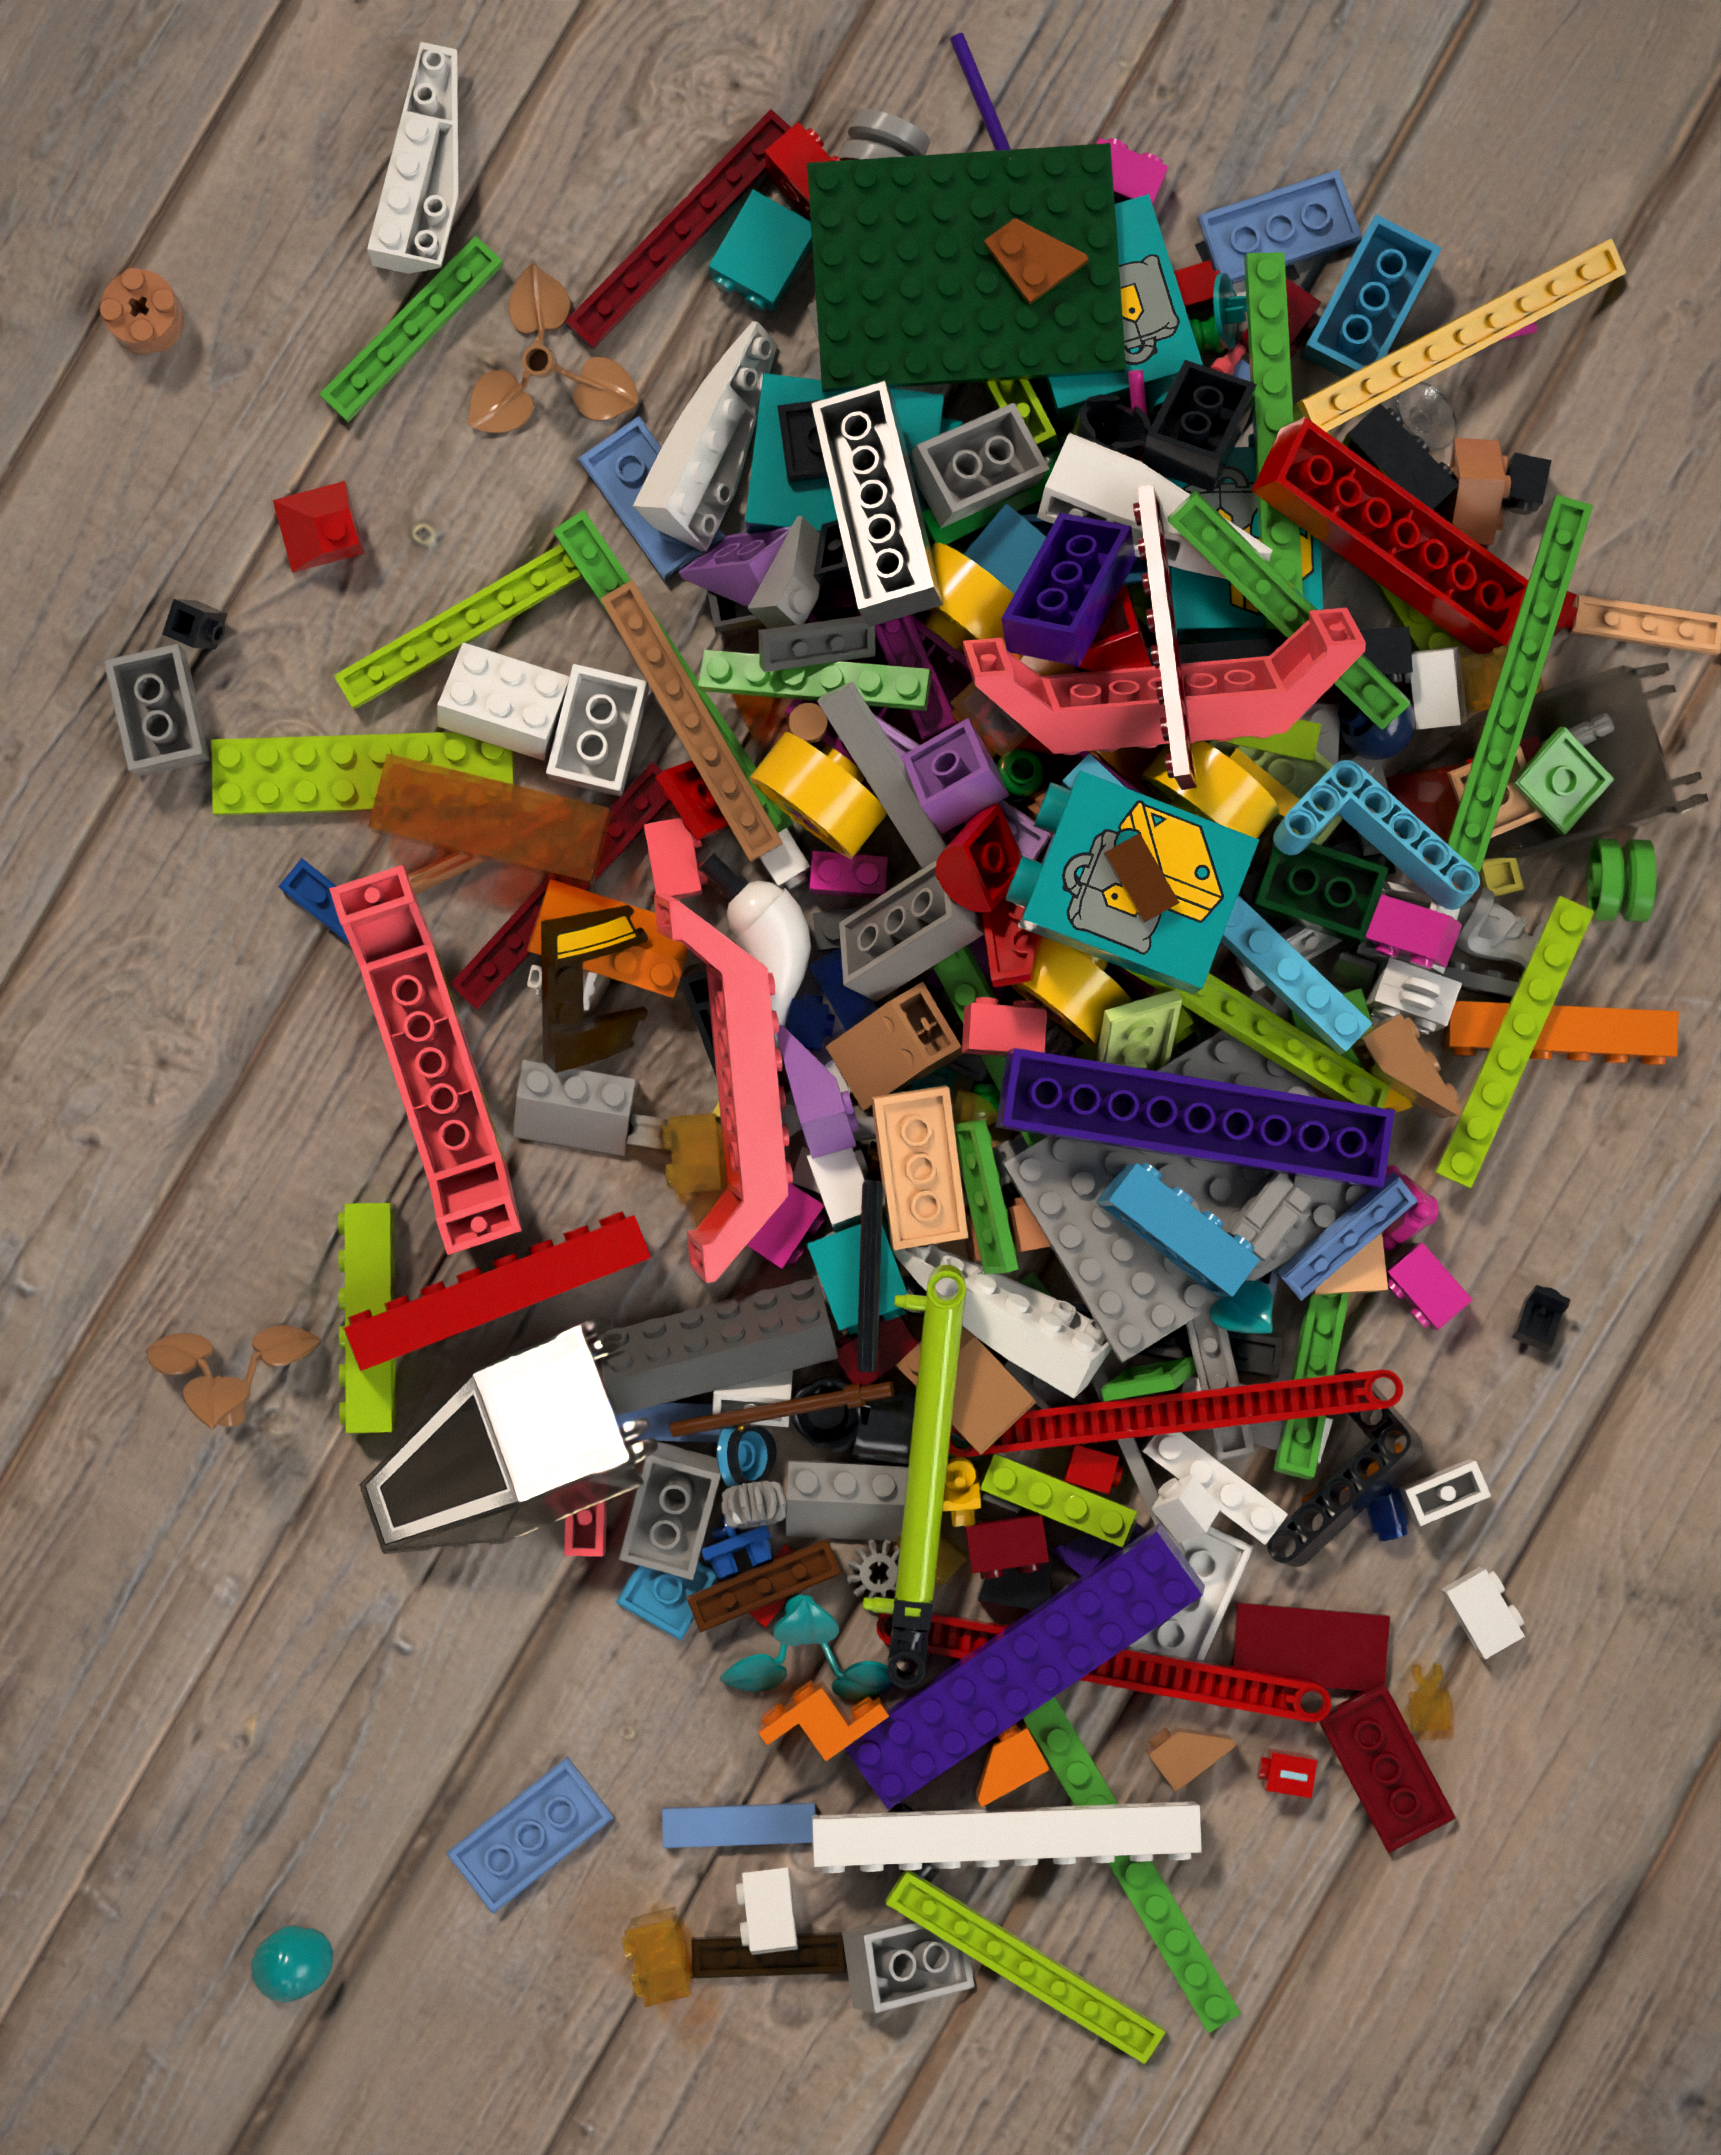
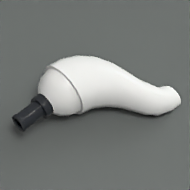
M713 853L697 870L702 872L722 892L720 897L728 903V923L736 936L735 942L737 945L766 966L768 973H773L775 995L770 996L771 1009L776 1011L779 1025L785 1026L790 1006L808 967L811 950L808 924L800 906L786 888L782 890L775 884L764 881L749 882L741 874L737 876ZM775 1033V1034H774L775 1048H779V1050H780V1052H781L780 1045H779L778 1038H777V1034Z

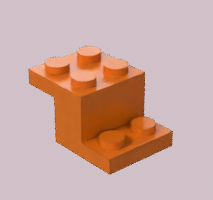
M810 1680L793 1693L794 1696L792 1698L794 1701L783 1707L779 1702L762 1714L763 1718L761 1719L762 1723L760 1724L758 1734L765 1744L769 1745L799 1723L823 1759L827 1761L888 1718L889 1708L880 1696L874 1700L867 1696L851 1708L852 1716L848 1717L823 1680L816 1685Z

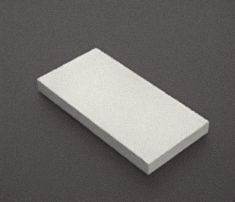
M1209 1527L1208 1531L1204 1534L1181 1542L1186 1552V1560L1205 1585L1203 1596L1128 1647L1137 1650L1143 1649L1149 1652H1159L1165 1655H1176L1181 1658H1191L1198 1661L1204 1660L1254 1546L1213 1527Z

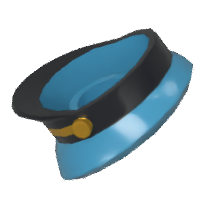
M744 1425L723 1428L717 1441L716 1454L717 1465L724 1483L731 1488L732 1486L742 1485V1483L759 1482L770 1473L775 1464L777 1448L773 1436L767 1429L761 1426L745 1428Z

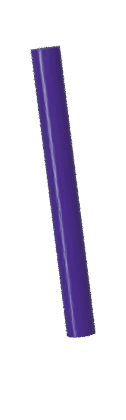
M963 33L955 34L950 38L951 44L995 151L1011 150Z

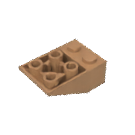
M923 982L892 999L825 1046L863 1112L872 1107L871 1097L895 1094L962 1056L960 1043Z
M1402 1014L1386 1018L1366 1030L1351 1046L1364 1070L1389 1085L1392 1090L1439 1118L1458 1116L1462 1113L1458 1106L1461 1103L1458 1093L1450 1083L1444 1084L1438 1074L1441 1067L1437 1059L1429 1050L1426 1052L1423 1050L1417 1040L1420 1037V1033L1409 1017L1404 1019Z

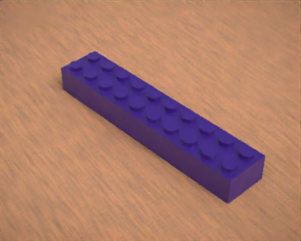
M1013 1048L1007 1051L996 1127L1269 1172L1277 1171L1282 1174L1368 1188L1384 1187L1395 1110Z
M1159 1523L889 1708L888 1718L844 1749L889 1810L1203 1596L1205 1585L1161 1523Z

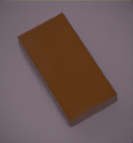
M1140 833L1104 853L1143 924L1180 903Z

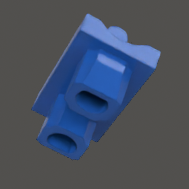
M723 1514L722 1518L725 1525L711 1531L715 1540L728 1535L730 1539L701 1549L705 1561L708 1564L711 1563L721 1580L740 1573L733 1554L747 1549L753 1567L773 1560L769 1543L772 1536L766 1525L738 1535V1531L744 1529L729 1527Z

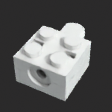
M1389 957L1378 965L1366 999L1367 1008L1373 1010L1371 1016L1377 1019L1384 1020L1402 1014L1404 1019L1409 1017L1414 1022L1420 1034L1429 1035V1032H1436L1448 1025L1462 983Z

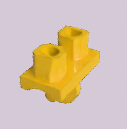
M956 1457L950 1459L947 1464L943 1512L951 1511L952 1526L954 1527L974 1525V1509L981 1508L979 1468H975L968 1459Z

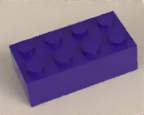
M1059 513L1001 618L1007 651L1079 667L1136 560L1132 527Z

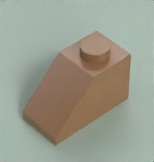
M1175 1727L1170 1732L1167 1728L1157 1732L1148 1740L1151 1746L1145 1751L1175 1792H1177L1237 1745L1226 1734Z

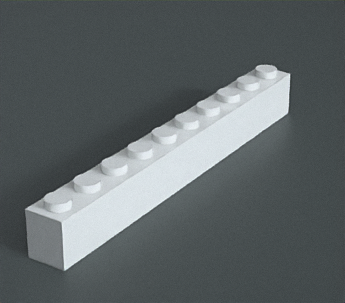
M1195 1801L812 1815L814 1867H821L822 1873L845 1872V1866L860 1865V1871L876 1872L883 1871V1864H899V1870L922 1869V1863L937 1862V1866L940 1869H954L961 1867V1861H976V1867L999 1866V1860L1014 1859L1017 1866L1037 1865L1039 1858H1053V1864H1075L1076 1857H1091L1093 1863L1115 1862V1856L1130 1855V1861L1136 1862L1152 1861L1153 1854H1168V1859L1188 1860L1191 1859V1853L1201 1852L1200 1805Z

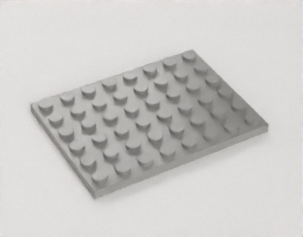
M1223 1030L1155 1070L1317 1097L1309 1083ZM1046 1136L1002 1163L1006 1173L1120 1362L1126 1361L1209 1310L1217 1300L1223 1298L1213 1295L1096 1203L1122 1166L1133 1163L1142 1165L1144 1162L1150 1164L1163 1175L1160 1181L1171 1189L1175 1186L1179 1187L1194 1199L1191 1204L1194 1208L1202 1213L1207 1210L1217 1216L1225 1224L1222 1227L1224 1231L1269 1174V1171L1053 1136ZM1282 1174L1312 1198V1202L1307 1207L1311 1214L1299 1229L1292 1227L1284 1237L1288 1244L1283 1252L1275 1260L1269 1257L1267 1261H1259L1245 1281L1257 1280L1293 1258L1370 1192L1372 1188Z

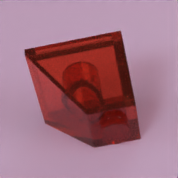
M1460 764L1386 777L1388 791L1447 843L1459 807L1447 773L1460 768Z

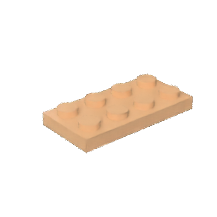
M945 1085L871 1097L891 1249L899 1250L968 1238L949 1087Z

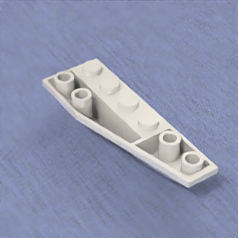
M420 42L367 248L372 266L407 274L442 267L459 200L458 52L456 49Z
M751 322L702 382L665 440L633 504V507L653 528L700 551L707 552L737 491L758 417L763 373L770 374L778 345L759 322Z
M1070 433L1067 436L1045 485L1037 518L1054 524L1059 513L1129 525L1132 527L1135 556L1140 557L1138 538L1143 537L1142 525L1137 526L1133 503L1139 502L1137 487L1153 484L1161 503L1168 565L1226 579L1168 522L1167 517L1190 494L1136 459ZM1227 520L1268 562L1270 561L1272 549Z
M933 1244L892 1251L926 1291L929 1275L935 1268L940 1265L949 1264L961 1270L966 1281L962 1325L1009 1361L1072 1398H1075L1088 1386L1112 1349L1096 1321L1077 1312L1076 1308L1066 1301L1056 1300L1001 1274H984L983 1266ZM943 1278L936 1283L935 1287L940 1294L946 1296L953 1294L957 1290L958 1285L953 1279Z

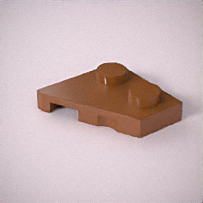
M1016 218L984 240V246L1028 305L1039 299L1089 261L1085 253Z

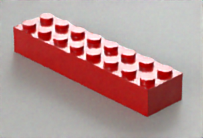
M1304 417L1280 428L1251 490L1254 494L1478 655L1507 647L1528 584V580L1308 418Z
M623 1211L598 1220L601 1227L593 1231H589L588 1225L564 1233L565 1241L557 1245L553 1244L552 1239L528 1247L530 1255L521 1259L517 1258L516 1253L492 1261L494 1269L481 1273L480 1267L456 1275L458 1283L445 1287L444 1282L440 1281L420 1289L423 1297L409 1302L407 1295L384 1303L386 1311L374 1316L371 1310L368 1309L348 1317L350 1325L343 1327L359 1371L379 1365L650 1259V1253L635 1215L625 1217Z

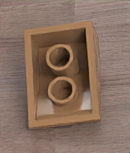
M962 1325L952 1426L982 1455L1036 1401L986 1347ZM921 1342L896 1365L915 1389L917 1388Z

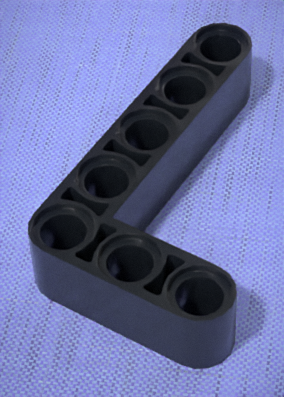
M1343 1369L1335 1373V1375L1356 1373V1371ZM1373 1384L1372 1391L1375 1397L1380 1400H1388ZM1394 1406L1382 1409V1418L1375 1425H1372L1370 1421L1374 1410L1348 1413L1371 1441L1278 1527L1267 1543L1271 1558L1292 1567H1301L1309 1562L1420 1457L1423 1450L1420 1436ZM1405 1435L1407 1440L1406 1447L1400 1453H1396L1394 1448L1395 1442L1399 1437ZM1377 1461L1379 1466L1378 1473L1374 1478L1368 1479L1367 1469L1371 1463ZM1349 1487L1351 1497L1346 1504L1341 1505L1339 1501L1340 1493L1343 1489ZM1321 1513L1323 1524L1320 1529L1314 1531L1312 1529V1520L1317 1514ZM1294 1539L1295 1551L1292 1555L1286 1557L1285 1545L1289 1540Z

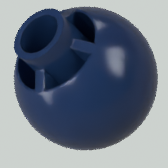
M1347 696L1341 701L1338 708L1342 738L1354 753L1363 758L1371 760L1391 758L1400 753L1413 737L1416 720L1412 705L1408 706L1383 730Z

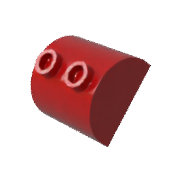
M999 803L976 814L942 851L936 862L935 875L946 894L960 906L975 912H992L1006 896L1022 857Z

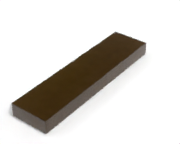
M842 1932L796 1934L798 1949L755 1955L751 1954L750 1946H742L741 1936L692 1937L693 1978L846 1973V1957Z

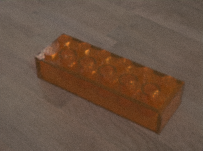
M387 753L368 827L376 834L594 887L612 813L607 807Z

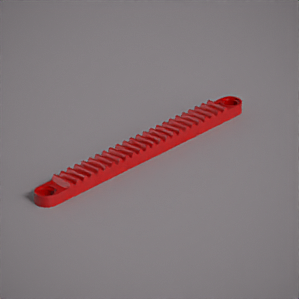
M1381 1369L1031 1410L1020 1417L982 1455L1386 1409L1400 1401L1403 1395V1384L1396 1373ZM1384 1377L1392 1380L1395 1385V1393L1392 1398L1380 1400L1375 1397L1372 1387L1377 1379ZM951 1426L949 1453L956 1457L979 1456L980 1454L971 1445L966 1449H960L954 1445L952 1434L955 1428Z
M932 1611L927 1653L962 1659L1010 1625H1000L978 1619L972 1620L966 1617H956ZM881 1613L876 1624L877 1633L885 1644L890 1645L891 1635L885 1630V1621L893 1614ZM1131 1647L1125 1648L1080 1679V1681L1305 1722L1323 1720L1331 1709V1698L1328 1691L1321 1684L1314 1681L1286 1677L1280 1674H1270L1264 1671L1258 1672L1252 1669H1242L1236 1666H1225L1220 1663H1209L1203 1660L1181 1658L1176 1655H1165L1143 1649L1137 1650ZM1309 1691L1317 1692L1322 1697V1706L1316 1712H1307L1301 1707V1698Z

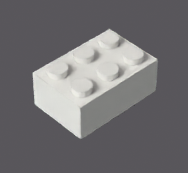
M463 642L437 705V726L545 761L557 730L570 677Z
M573 664L546 771L549 780L619 797L624 793L649 692L647 681Z

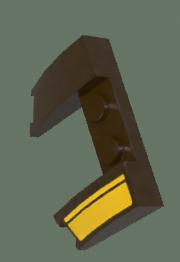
M629 905L541 921L543 1062L555 1073L595 1063L632 1048L635 1042L631 1039L639 1021H645L648 1015V1010L643 1006L584 1018L583 962L613 954L648 941L647 934L643 928L635 929L630 919L634 910Z

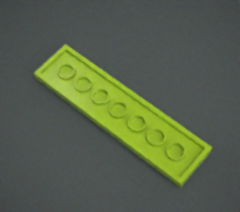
M456 732L211 739L212 803L215 816L515 807L514 751Z

